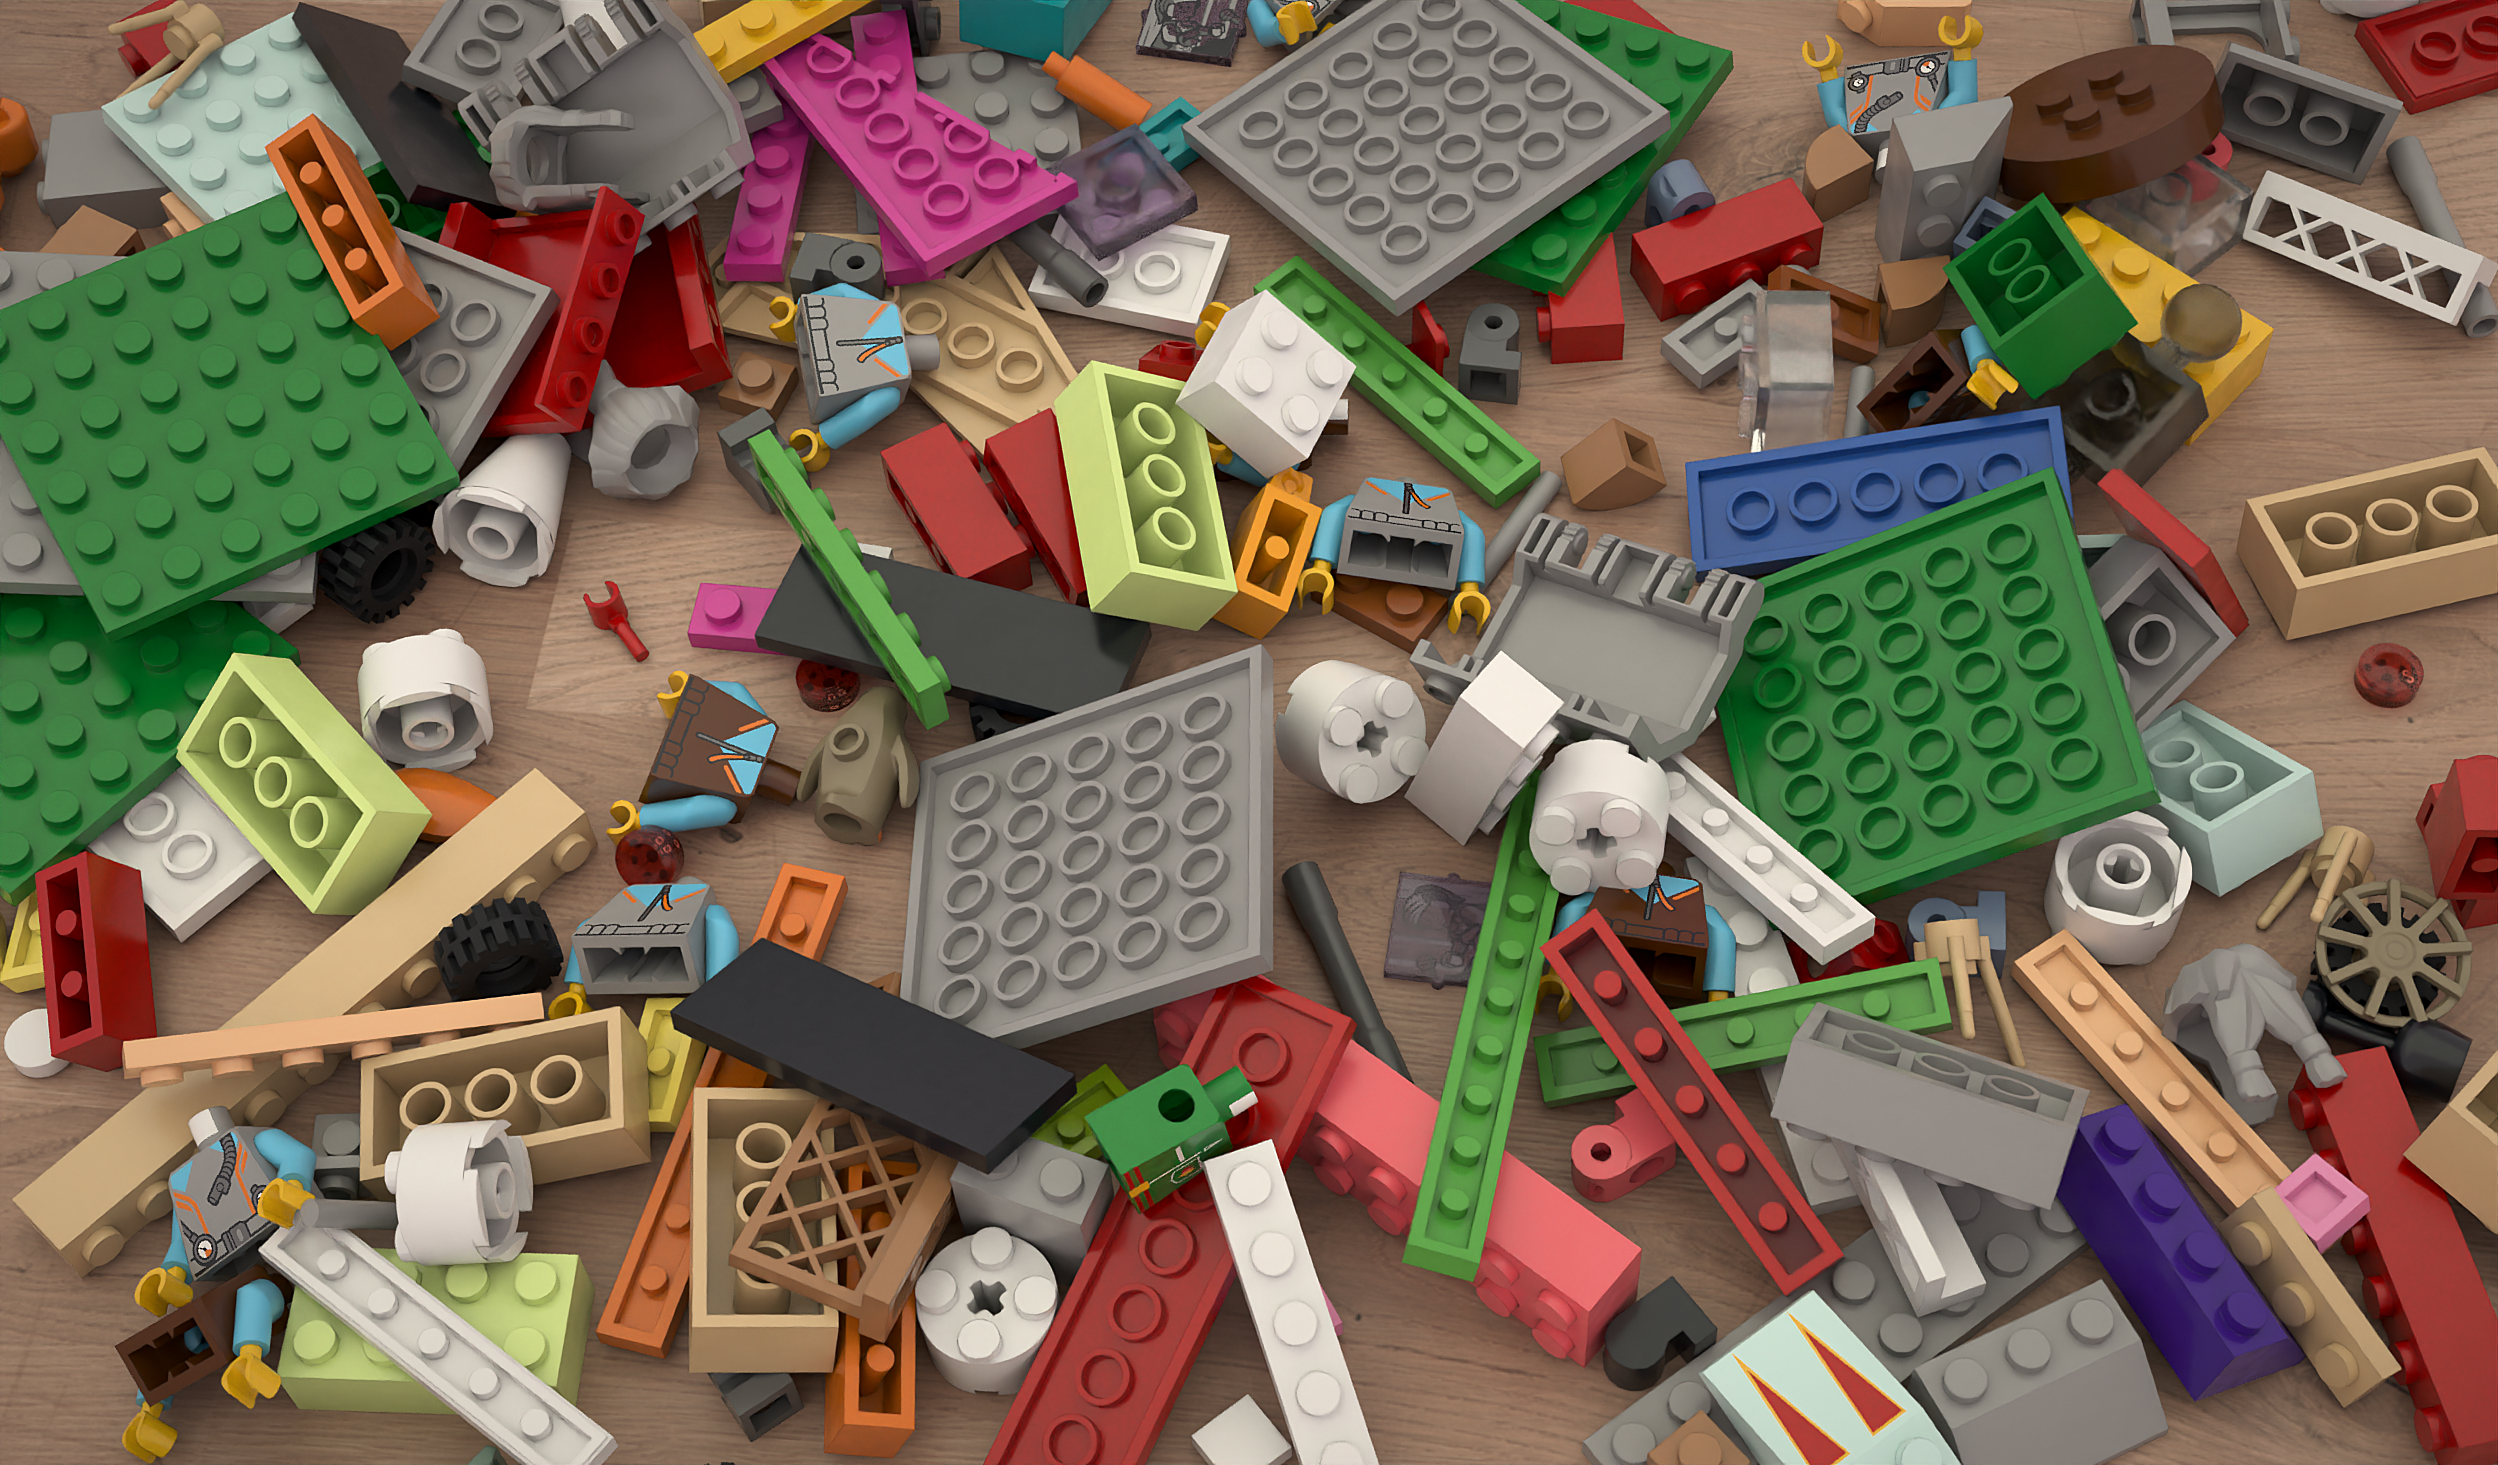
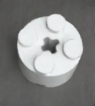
M438 629L429 635L405 637L390 643H376L364 651L362 655L363 664L357 679L363 739L386 764V760L405 765V768H429L448 773L460 769L476 759L475 749L484 740H486L487 745L489 744L493 736V722L485 665L479 654L464 643L460 633L451 629Z
M1328 660L1315 664L1294 680L1287 693L1293 696L1287 706L1285 715L1278 712L1275 725L1277 750L1287 770L1310 785L1354 803L1375 802L1396 792L1410 776L1417 774L1429 752L1428 745L1425 742L1426 724L1424 711L1412 687L1405 681L1357 664L1338 660Z
M1601 739L1586 740L1564 747L1555 754L1554 762L1545 771L1543 769L1538 780L1529 841L1534 858L1540 867L1550 875V882L1556 890L1567 895H1579L1584 892L1596 893L1599 886L1628 890L1631 888L1647 887L1654 881L1656 871L1664 854L1671 790L1663 769L1649 756L1646 763L1628 754L1629 746L1623 743Z
M2137 811L2061 837L2044 894V909L2051 927V936L2066 929L2099 963L2141 966L2150 963L2172 938L2191 886L2192 864L2184 846L2181 851L2178 845L2168 836L2170 829L2158 819Z
M487 1120L419 1125L408 1135L402 1151H392L389 1153L385 1162L384 1176L389 1192L396 1194L399 1224L395 1233V1246L397 1254L402 1261H417L424 1266L507 1262L515 1259L520 1254L525 1245L528 1232H516L519 1212L532 1211L533 1179L528 1152L521 1136H508L505 1132V1129L512 1125L507 1120Z
M987 1227L974 1235L961 1238L941 1250L931 1260L924 1273L918 1278L915 1286L919 1323L931 1360L938 1372L956 1388L976 1394L975 1390L985 1392L998 1391V1395L1019 1392L1061 1307L1055 1275L1045 1257L1030 1243L1010 1235L1004 1229Z

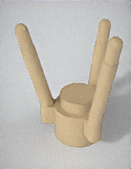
M177 0L164 9L111 24L108 27V33L116 36L169 21L168 29L163 32V39L171 53L133 82L116 99L161 78L179 62L185 60L149 100L148 106L150 109H158L208 55L223 46L225 32L220 20L213 11L200 3H196L188 8L183 0Z
M2332 826L2327 828L2317 848L2304 851L2296 870L2258 918V928L2262 930L2267 929L2309 876H2312L2314 884L2320 889L2310 913V919L2315 923H2319L2324 919L2334 895L2340 896L2349 888L2374 882L2376 877L2368 870L2375 850L2371 839L2363 832L2352 827ZM2368 897L2360 899L2367 907ZM2354 950L2352 963L2360 960L2361 950Z
M1957 919L1923 924L1925 941L1913 943L1914 959L1919 961L1938 957L1942 978L1953 977L1962 1037L1965 1040H1971L1975 1037L1968 975L1977 974V963L2013 1066L2024 1069L2026 1062L2019 1044L2020 1042L1991 960L1989 936H1979L1978 919Z

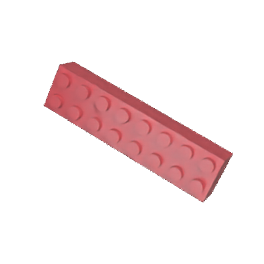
M1262 974L1257 975V977H1260V978H1262V979H1264V980H1267V981L1271 982L1269 979H1267V978H1266L1265 976H1263ZM1217 988L1153 1008V1022L1156 1028L1159 1048L1158 1055L1169 1070L1180 1065ZM1350 1039L1295 1154L1314 1167V1172L1318 1179L1332 1192L1341 1196L1348 1192L1367 1206L1370 1217L1383 1230L1395 1236L1402 1232L1408 1237L1439 1102ZM1504 1150L1480 1264L1474 1282H1468L1476 1287V1293L1479 1298L1493 1312L1503 1317H1508L1512 1314L1531 1328L1535 1340L1551 1355L1560 1359L1569 1356L1585 1368L1605 1344L1604 1340L1608 1325L1616 1316L1636 1302L1642 1249Z

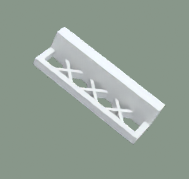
M2269 170L2266 171L2236 235L2454 326H2457L2477 282L2490 287L2498 270V263L2482 255ZM2272 199L2291 208L2297 225L2296 229L2275 238L2258 232ZM2304 213L2319 219L2307 224ZM2334 224L2344 229L2351 250L2326 260L2319 257L2311 234ZM2357 234L2373 241L2361 245ZM2301 238L2305 251L2288 243ZM2389 246L2398 250L2405 272L2380 282L2372 278L2365 255ZM2411 256L2428 263L2415 268ZM2355 260L2359 273L2341 265ZM2441 268L2461 275L2446 308L2426 300L2419 277ZM2409 282L2413 295L2395 287Z
M1830 1137L1917 1317L1983 1295L1986 1281L1936 1181L1924 1174V1168L1898 1159L1894 1163L1876 1162L1858 1154L1854 1149V1144Z

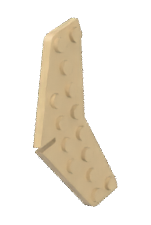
M795 232L784 282L726 281L723 261L729 235L710 252L708 261L723 332L798 349L796 341L784 343L769 329L770 324L783 321L777 319L769 310L772 300L778 296H785L794 303L789 276L806 232ZM815 233L862 242L873 246L879 252L882 259L886 286L883 301L894 302L899 306L904 334H936L939 342V368L937 370L911 371L912 380L909 388L963 440L966 439L982 459L984 457L986 439L1048 408H1051L1056 416L1054 401L1078 376V373L996 243L989 251L988 246L945 268L946 278L888 287L884 271L880 235Z

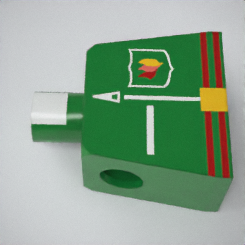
M1182 1064L1084 1117L1104 1159L1109 1164L1138 1214H1141L1204 1171L1202 1162L1228 1154L1233 1149L1225 1122L1256 1104L1258 1099L1237 1065L1206 1084L1201 1085L1189 1065Z

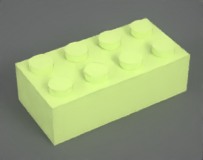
M1091 360L1054 401L1090 609L1092 612L1198 631L1238 593L1205 428L1175 404L1187 382Z
M233 653L177 746L178 753L176 758L313 914L357 915L385 892L433 815L291 659Z
M372 1248L576 1407L595 1287L579 1255L520 1253L515 1259L507 1262L424 1266L417 1261H402L396 1249ZM295 1285L277 1374L281 1377V1385L298 1409L458 1415Z

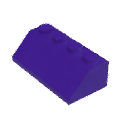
M2127 1104L2082 1117L2056 1196L2194 1402L2300 1364L2306 1357L2305 1353L2285 1324L2278 1318L2273 1307L2243 1264L2235 1257L2231 1247L2219 1232L2215 1223L2145 1123Z

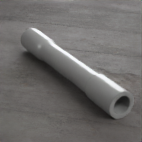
M2406 136L2394 141L2387 148L2386 156L2402 192L2410 199L2424 232L2466 249L2437 186V176L2419 138ZM2441 268L2449 285V295L2451 297L2461 275ZM2478 282L2460 317L2467 335L2471 338L2486 337L2498 330V308L2488 287Z

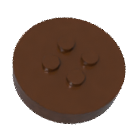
M2140 45L2084 56L2056 66L2027 80L2004 96H2010L2013 102V110L1997 189L2006 196L2025 202L2032 201L2043 192L2051 203H2069L2120 193L2151 182L2179 168L2208 147L2217 137L2225 122L2224 105L2213 64L2205 55L2190 48L2174 45Z

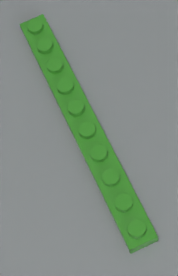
M1535 769L1526 779L1528 783L1510 804L1402 1259V1263L1474 1282L1480 1264L1545 956L1539 947L1549 941L1559 891L1550 882V875L1537 863L1530 847V828L1538 780L1542 773V770Z

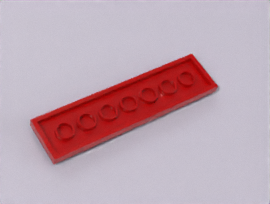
M1257 976L1217 988L1180 1065L1188 1064L1201 1085L1206 1084L1237 1065L1253 1089L1258 1102L1225 1122L1233 1146L1229 1153L1272 1139L1283 1175L1285 1176L1350 1042L1357 1023L1346 1015ZM1204 1171L1141 1214H1138L1120 1185L983 1465L1146 1464L1237 1275V1270Z

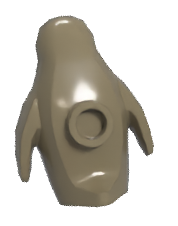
M881 686L866 690L859 697L855 705L836 722L832 731L819 741L808 756L797 786L798 801L806 802L817 790L814 821L834 841L849 845L857 842L864 846L880 843L882 840V826L898 794H900V802L903 809L912 806L918 796L920 775L913 749L907 741L904 729L908 716L906 698L893 687Z

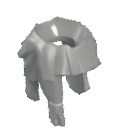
M531 105L516 109L506 118L498 121L492 134L489 136L492 163L489 175L495 185L497 200L502 206L512 210L539 215L587 210L594 208L599 188L607 186L632 206L648 203L650 199L649 193L620 191L621 186L614 184L566 185L567 171L565 158L570 135L578 132L634 130L633 115L611 108L587 112L584 109L565 111L550 105ZM527 151H528L529 154L531 155V174H530V175H529L528 170H527V162H526V154H527Z
M606 359L602 360L588 406V410L595 415L593 433L587 428L567 435L565 440L570 446L571 455H575L591 466L593 487L598 488L604 495L609 494L617 499L657 500L668 496L675 487L691 479L694 472L693 463L699 451L698 418L700 409L694 398L688 395L679 385L628 388L617 380Z
M2241 943L2228 949H2214L2201 960L2185 965L2174 984L2165 990V1001L2160 1021L2163 1023L2161 1035L2175 1043L2188 1057L2208 1067L2214 1082L2218 1085L2220 1095L2253 1129L2261 1124H2265L2274 1117L2275 1105L2279 1099L2276 1089L2263 1071V1063L2256 1051L2264 1029L2274 1037L2292 1045V1048L2305 1064L2308 1078L2316 1088H2327L2339 1084L2348 1075L2337 1059L2331 1054V1048L2318 1033L2309 1011L2296 990L2297 976L2285 970L2264 950L2250 944Z

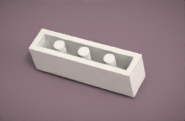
M1500 651L1459 696L1404 797L1463 846L1478 829L1487 836L1490 835L1508 814L1510 804L1528 783L1526 779L1542 761L1543 756L1541 755L1559 734L1560 731L1552 726L1551 723L1564 702L1504 652Z

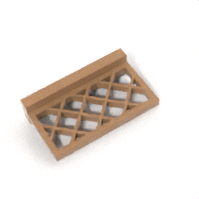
M819 1097L731 1249L728 1265L860 1319L858 1333L885 1343L957 1207L950 1178L959 1161L933 1149L929 1152L926 1146L901 1134L872 1142L862 1120L865 1119L864 1117L842 1107L834 1109L836 1104ZM850 1123L859 1146L825 1155L818 1139L821 1131ZM913 1149L921 1165L919 1172L890 1181L880 1158ZM810 1152L813 1159L804 1161ZM867 1162L877 1185L843 1194L833 1171ZM820 1175L830 1198L795 1208L788 1192L791 1183ZM906 1195L903 1202L900 1204L897 1197ZM884 1201L892 1218L890 1226L860 1234L850 1211ZM780 1204L783 1212L774 1214ZM838 1215L847 1239L812 1248L802 1224ZM790 1228L800 1252L775 1259L753 1249L761 1236ZM872 1249H876V1251H875V1253H874V1255H873V1257H872V1259H871V1257H870L868 1251H869V1250H872ZM855 1255L863 1275L854 1291L826 1280L820 1267L821 1264Z

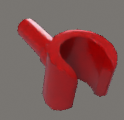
M613 581L605 582L611 598L603 603L592 602L589 595L585 593L583 599L594 625L599 629L612 630L617 634L637 662L645 660L649 656V651L630 627V623L627 620L628 610L617 584Z

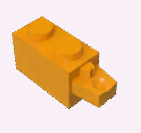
M1290 467L1270 477L1262 490L1241 512L1229 546L1238 593L1212 617L1213 619L1262 640L1287 614L1323 510L1309 503L1313 484L1312 477L1295 471Z

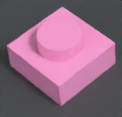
M2316 1153L2274 1188L2320 1254L2371 1210L2369 1196Z

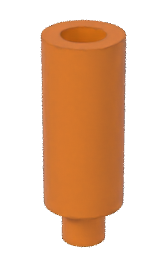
M1052 51L1041 69L1058 81L1054 90L1125 136L1140 126L1153 105L1078 55H1075L1070 62L1055 51Z

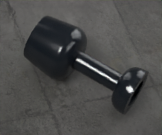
M2309 981L2302 1001L2309 1011L2319 1034L2362 1050L2384 1046L2404 1094L2426 1100L2449 1103L2473 1039L2438 1020L2428 1018V1021L2417 1022L2412 1018L2403 1027L2399 1028L2397 1033L2331 1009L2332 996L2329 990L2319 982Z

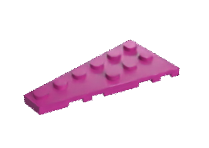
M819 32L758 66L928 277L1079 197L1077 181L1062 172L1055 176L1039 167L1036 157L1020 148L1015 152L991 139L988 129L921 91L917 95L907 91L898 85L897 77L881 68L874 72L855 61L852 51Z

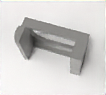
M2290 0L2132 1L2129 19L2135 46H2175L2173 35L2238 33L2254 38L2262 45L2266 54L2299 65V40L2297 36H2290L2288 29Z

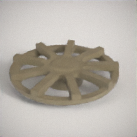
M2390 878L2388 881L2370 882L2349 888L2332 902L2327 909L2324 919L2319 922L2317 928L2315 957L2324 983L2344 1007L2369 1022L2386 1027L2401 1028L2412 1018L2417 1022L2428 1021V1018L2437 1020L2450 1011L2467 990L2466 987L2471 974L2472 942L2467 940L2462 926L2448 909L2449 904L2442 897L2437 899L2426 891L2401 883V879ZM2387 895V924L2385 926L2381 925L2360 899L2370 896ZM2401 898L2411 900L2427 909L2410 928H2404L2401 923ZM2348 908L2367 929L2369 935L2364 937L2331 928L2339 913ZM2438 919L2449 933L2452 942L2422 943L2419 941V936ZM2327 943L2361 950V960L2332 972L2327 957ZM2456 956L2457 969L2454 981L2427 965L2423 960L2426 957ZM2364 972L2375 980L2365 1007L2354 1001L2339 985ZM2412 977H2422L2444 992L2446 997L2435 1007L2425 1011ZM2399 984L2408 1006L2409 1016L2398 1017L2377 1013L2388 985Z

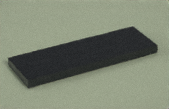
M299 2L292 16L295 26L408 202L447 213L450 204L469 202L492 220L514 218L517 211L502 206L497 200L495 185L489 175L490 169L441 96L401 80L403 64L411 52L398 32Z
M801 544L754 634L758 648L894 682L803 544ZM862 552L864 561L861 562V565L867 573L873 570L879 572L890 592L892 604L889 606L896 615L905 612L913 622L922 644L918 648L925 659L934 655L943 666L951 684V690L945 692V696L1043 720L1128 690L1152 637L1150 623L1092 612L1089 608Z
M764 938L759 939L670 1011L674 1030L987 1175L1077 1094L1075 1074Z

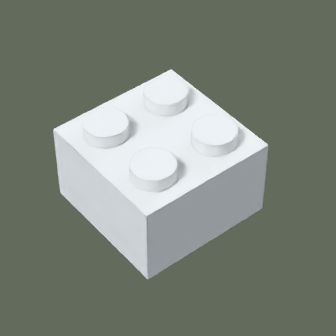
M1265 289L1225 313L1175 404L1268 479L1308 459L1357 366Z

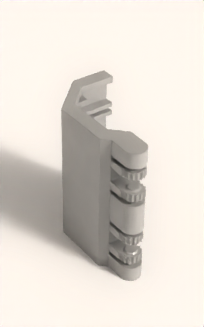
M666 0L603 1L609 17L627 42L619 50L613 45L597 20L585 13L573 22L575 26L569 24L529 52L528 57H522L512 65L515 76L534 105H550L565 111L584 109L587 112L611 108L633 115L634 130L578 132L570 135L565 163L567 171L566 185L608 183L621 186L620 191H640L650 194L648 203L633 206L645 215L634 256L653 244L647 233L658 225L664 223L670 232L697 214L699 211L692 202L710 191L715 200L743 183L745 179L739 170L755 160L738 100L686 23L674 14ZM494 77L484 84V89H477L458 103V110L482 147L490 153L491 142L489 136L492 134L498 121L522 107L516 96L512 94L511 89L502 80H499L498 77ZM527 151V154H526V162H527V170H528V173H529V175H530V174H531V155H530L529 152Z
M1539 513L1531 522L1516 549L1512 585L1473 655L1464 654L1460 661L1447 665L1430 641L1420 639L1409 661L1425 681L1423 685L1424 690L1435 699L1454 706L1459 696L1495 656L1502 651L1564 702L1551 723L1552 726L1560 731L1553 743L1564 745L1568 739L1575 742L1596 739L1617 741L1629 746L1628 754L1646 763L1648 756L1658 763L1695 744L1742 656L1744 638L1763 603L1764 585L1753 579L1737 574H1729L1728 571L1718 568L1712 569L1708 576L1705 577L1704 583L1701 584L1691 604L1687 605L1684 603L1689 595V590L1693 588L1692 585L1697 575L1696 563L1693 560L1684 557L1679 558L1674 554L1631 540L1620 539L1618 536L1607 533L1603 534L1599 541L1596 542L1595 548L1591 550L1580 570L1577 567L1583 553L1585 554L1586 547H1588V528L1574 522L1570 523L1568 520L1556 516Z

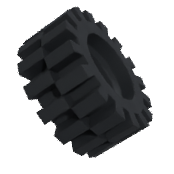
M402 513L336 542L333 547H325L321 555L328 559V562L318 564V574L323 577L318 581L319 587L325 592V596L361 621L366 623L373 621L376 624L383 623L385 615L394 618L400 614L399 605L401 603L409 607L415 600L411 595L413 590L418 588L422 591L427 583L421 577L423 573L432 572L434 562L429 560L428 557L435 554V545L430 543L433 538L423 527Z

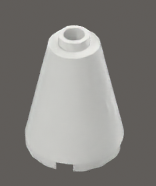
M560 433L510 436L460 482V486L450 491L441 500L435 510L432 529L437 545L443 553L446 554L450 548L463 560L460 566L462 571L491 585L518 587L525 585L529 577L537 574L540 577L547 570L554 553L571 461V449L565 438Z

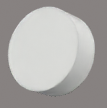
M36 1009L23 1014L8 1029L4 1040L5 1052L22 1074L33 1078L48 1077L60 1072L70 1063L69 1061L51 1057L47 1009Z

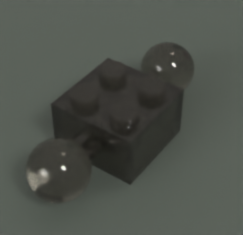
M2194 284L2179 290L2169 299L2163 309L2160 320L2162 338L2152 349L2129 332H2126L2115 346L2108 350L2100 351L2073 371L2068 380L2062 385L2047 390L2035 400L2029 396L2020 405L2022 411L2060 405L2071 487L2082 475L2098 486L2097 484L2113 468L2116 470L2120 468L2142 488L2209 417L2202 386L2182 372V370L2190 362L2203 364L2216 361L2227 355L2238 342L2242 331V314L2238 303L2231 294L2211 284Z

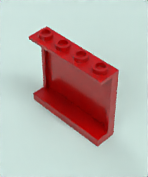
M601 186L599 188L593 209L496 220L490 219L469 202L450 204L438 244L550 287L561 299L479 438L580 432L582 430L645 219L644 214L609 187Z
M695 214L670 232L664 223H661L647 233L653 244L635 255L632 259L603 360L606 359L617 380L628 388L679 385L686 393H690L731 379L733 374L699 214ZM587 410L582 430L593 427L595 415ZM564 432L560 434L564 437L575 432Z

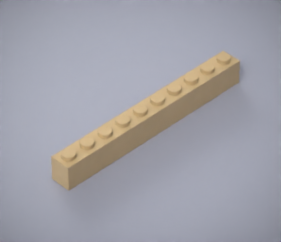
M534 768L218 1030L402 1009L414 999L427 995L436 987L441 978L434 957L433 947L434 942L440 940L438 934L442 928L453 927L451 919L460 913L465 916L473 913L471 907L482 903L484 908L492 906L493 899L505 898L506 903H511L515 897L525 898L527 904L531 901L536 902L540 894L565 872L577 869L587 859L590 851L598 845L586 812L537 768ZM351 1052L324 1055L325 1064L312 1068L284 1070L282 1060L254 1063L255 1072L245 1076L217 1079L212 1077V1069L183 1072L184 1081L181 1083L160 1087H147L16 1195L12 1201L36 1231L83 1279L96 1267L105 1265L113 1260L122 1250L124 1243L149 1222L165 1216L173 1209L168 1186L170 1174L199 1152L188 1126V1122L193 1116L208 1108L225 1106L235 1127H270L282 1116L286 1107L307 1089L328 1079L337 1068L338 1063Z

